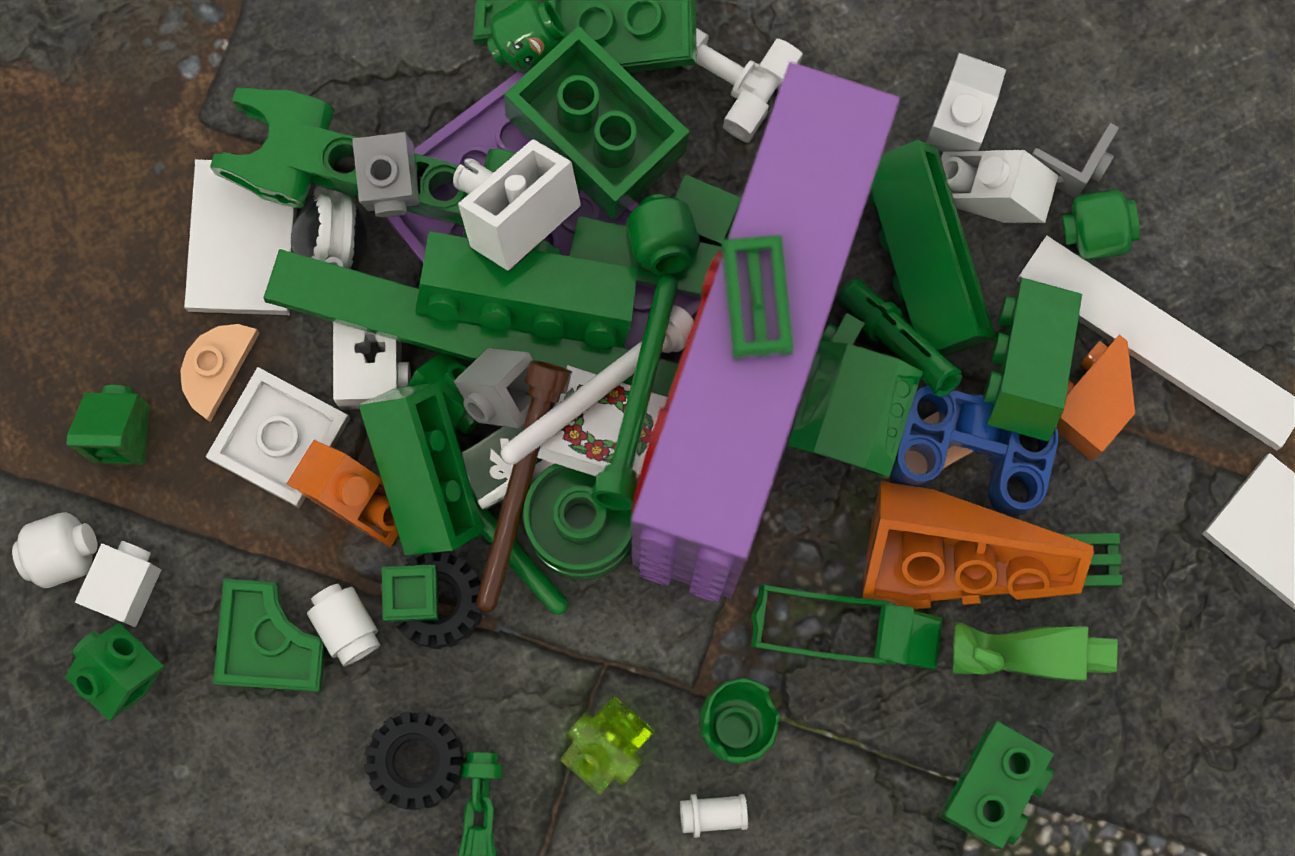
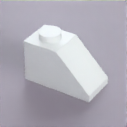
M959 53L926 143L937 146L938 150L942 152L978 151L998 100L1006 69Z

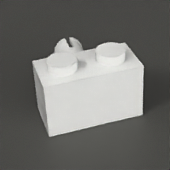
M534 139L494 173L471 158L466 159L464 162L465 166L472 169L473 172L460 164L453 177L455 188L469 194L458 203L470 247L507 271L581 206L572 162Z

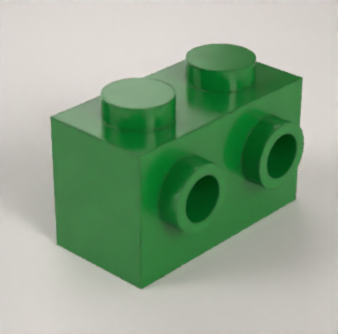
M999 721L989 723L938 817L993 849H1003L1006 842L1014 845L1021 836L1029 819L1028 816L1022 813L1032 794L1039 798L1053 776L1054 769L1050 768L1048 764L1054 753Z

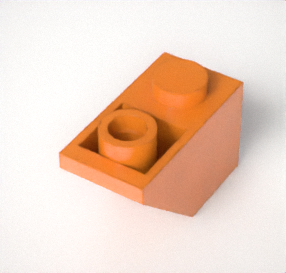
M1120 334L1108 347L1099 341L1081 361L1080 365L1087 371L1075 385L1071 381L1068 382L1065 407L1056 426L1058 434L1091 461L1105 450L1135 414L1128 341Z
M313 440L286 484L323 509L391 548L399 534L381 478L347 454Z

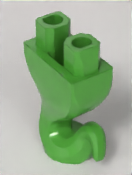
M955 622L952 672L953 674L983 675L1005 670L1040 678L1082 682L1087 680V672L1106 674L1117 672L1118 639L1089 638L1088 627H1034L1008 633L990 634L977 630L965 623Z

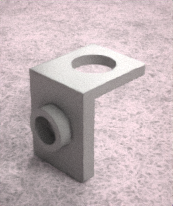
M1112 123L1108 125L1081 172L1038 148H1035L1032 156L1045 166L1058 172L1061 176H1058L1055 187L1075 198L1081 193L1090 178L1099 182L1114 157L1106 152L1119 127Z

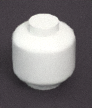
M62 512L23 526L18 534L17 542L13 545L12 555L15 566L23 579L32 581L42 588H50L85 576L90 570L93 554L97 552L98 544L94 531L87 523L81 524L75 516Z

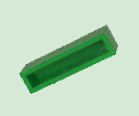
M915 140L882 154L867 197L878 211L882 225L878 229L879 239L886 253L891 255L896 274L893 275V285L899 299L906 304L911 321L908 324L944 357L996 339L950 186L947 182L938 147Z
M429 231L415 312L428 314L435 319L443 321L456 319L479 323L494 330L508 328L535 333L537 336L546 339L565 338L582 341L597 348H608L611 346L623 348L632 322L638 268L532 249L507 271L471 248L468 238Z

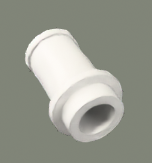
M690 794V800L680 801L682 832L693 833L694 838H699L700 832L746 830L748 828L747 804L744 794L697 799L696 794Z

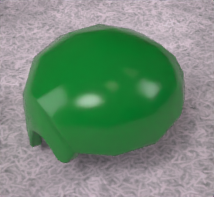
M745 677L732 679L721 683L705 698L699 712L700 734L708 749L718 759H723L724 762L733 764L760 759L775 744L780 713L776 710L769 696V689L764 684Z

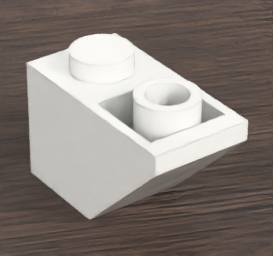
M1027 151L943 152L941 160L957 209L1004 223H1045L1058 175Z

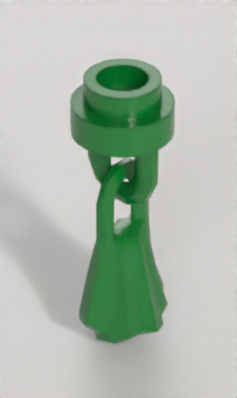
M466 752V763H460V766H462L460 777L472 779V797L468 799L465 806L463 836L457 856H497L493 840L494 807L488 795L490 780L502 779L503 765L498 764V754ZM474 810L478 813H483L484 811V826H473Z

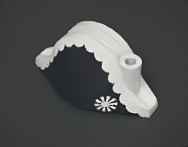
M316 186L292 226V252L356 271L366 251V228L359 209L352 198L341 192Z

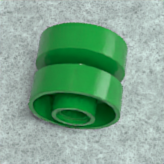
M554 463L541 472L534 480L524 502V525L531 546L538 559L549 570L559 576L572 580H592L605 576L619 567L632 550L631 520L633 514L631 510H612L593 501L591 496L596 476Z

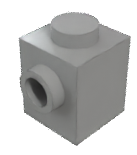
M406 132L352 139L359 202L367 211H375V216L395 217L406 214L408 206L420 205L414 146Z
M487 348L454 380L464 398L463 404L466 411L478 423L520 428L525 423L532 396L527 394L529 385L525 383L530 361L533 360L529 352Z

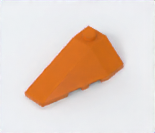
M881 481L871 522L861 598L889 601L898 606L913 607L915 610L931 608V601L961 598L963 605L981 603L980 597L1010 594L1015 599L1020 600L1081 594L1094 549L1093 545L934 489Z

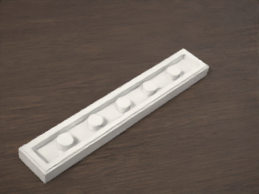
M1047 235L1016 281L1019 283L1023 277L1081 293L1082 300L1078 319L1080 323L1109 342H1112L1120 334L1128 341L1129 355L1276 451L1282 448L1295 427V396Z

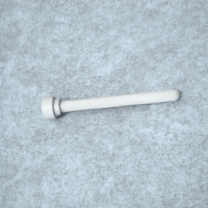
M673 305L662 352H679L685 348L694 320L686 310L679 306ZM642 341L505 444L501 449L502 460L510 465L518 463L633 375Z

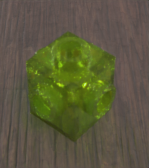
M613 696L594 717L586 711L569 730L566 737L573 743L560 758V761L595 792L601 795L614 779L623 786L639 768L643 760L636 754L654 733V730L618 698Z

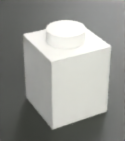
M121 541L118 549L101 543L75 603L136 628L162 569L147 562L151 553L135 545Z

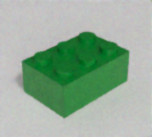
M579 25L504 93L505 116L530 141L534 139L570 160L575 180L580 182V189L613 221L687 151L690 131Z

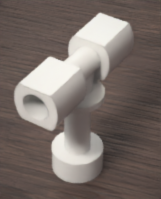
M696 28L697 64L734 85L731 96L737 100L724 118L723 128L734 137L749 143L767 115L769 108L768 100L775 89L780 90L789 62L800 65L803 53L790 43L777 38L760 65L750 60L745 67H742L706 46L709 35ZM694 65L682 67H684L687 70H690Z

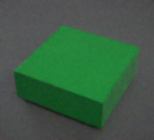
M436 565L382 567L384 622L438 620Z

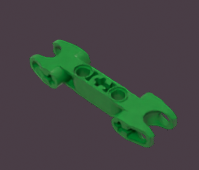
M236 88L232 102L236 105V110L269 126L268 138L260 149L251 154L214 153L210 168L215 175L243 187L263 200L294 208L304 207L311 184L359 198L356 169L346 174L334 171L335 165L340 159L347 156L354 157L352 139L358 137L329 130L335 112L331 105L317 98L289 90ZM490 149L483 167L494 173L516 153L502 149ZM414 153L417 181L420 187V205L408 206L407 212L465 227L458 203L469 194L459 190L457 195L448 201H439L433 198V193L437 187L446 183L453 184L454 173L458 166ZM576 181L578 194H580V182ZM464 228L462 237L468 238L466 230ZM544 240L533 248V250L560 254L559 248L552 246Z

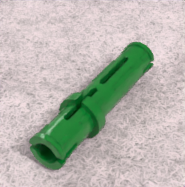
M860 278L853 279L844 285L838 295L839 304L858 320L865 323L863 330L870 339L881 341L900 360L923 372L921 380L932 389L935 395L943 397L955 390L962 379L960 375L962 373L961 370L951 364L902 318L901 309L892 302H884Z

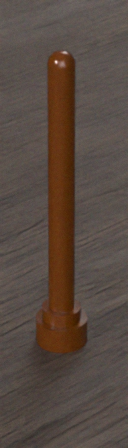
M530 361L525 383L529 385L527 394L532 396L523 431L549 412L552 403L559 402L561 394L567 393L572 371L543 361ZM540 446L521 461L513 464L476 599L478 608L483 612L493 611L497 606Z

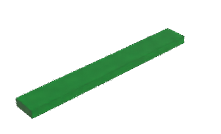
M282 249L278 251L263 297L264 301L269 304L474 362L487 348L529 352L533 360L555 364L567 368L568 365L597 375L629 351L625 348L612 346L597 348L589 345L587 342L565 338L546 339L537 336L535 333L508 328L494 330L479 323L456 319L448 321L438 320L428 314L415 312L419 291L417 288ZM663 359L659 360L652 393L668 397L679 364ZM634 374L622 383L631 385Z

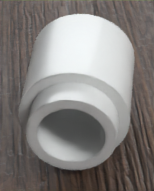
M339 583L325 588L312 597L311 601L314 607L307 612V615L331 657H338L343 666H348L364 658L380 646L375 636L378 629L353 587L342 590Z

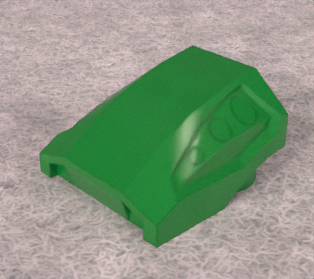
M820 340L787 448L795 451L799 449L866 469L878 474L879 477L888 479L923 372L894 357L848 343Z

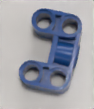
M927 385L921 387L915 393L890 476L896 484L923 487L941 473L947 451L950 447L958 446L970 449L973 452L988 455L987 461L994 462L988 488V498L991 506L999 513L1016 517L1035 508L1043 501L1046 495L1058 445V431L1055 428L1049 442L1038 439L1039 448L1037 452H1030L1020 444L1019 433L987 425L991 403L984 402L982 395L966 394L953 390L950 394L939 397ZM918 402H929L937 408L939 412V422L937 424H928L919 417L917 412ZM907 451H917L925 457L927 462L925 474H915L907 468L905 463ZM1009 478H1016L1025 485L1027 489L1025 503L1017 502L1009 496L1007 491Z

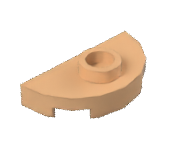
M240 324L217 326L200 335L187 350L180 370L182 391L190 406L210 423L260 333L257 329Z

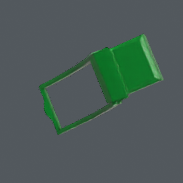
M759 585L757 604L751 615L753 625L751 647L882 666L899 663L922 669L936 670L943 617L916 612L913 607L898 606L895 603L884 600L844 597ZM768 592L830 602L881 607L874 658L761 643Z

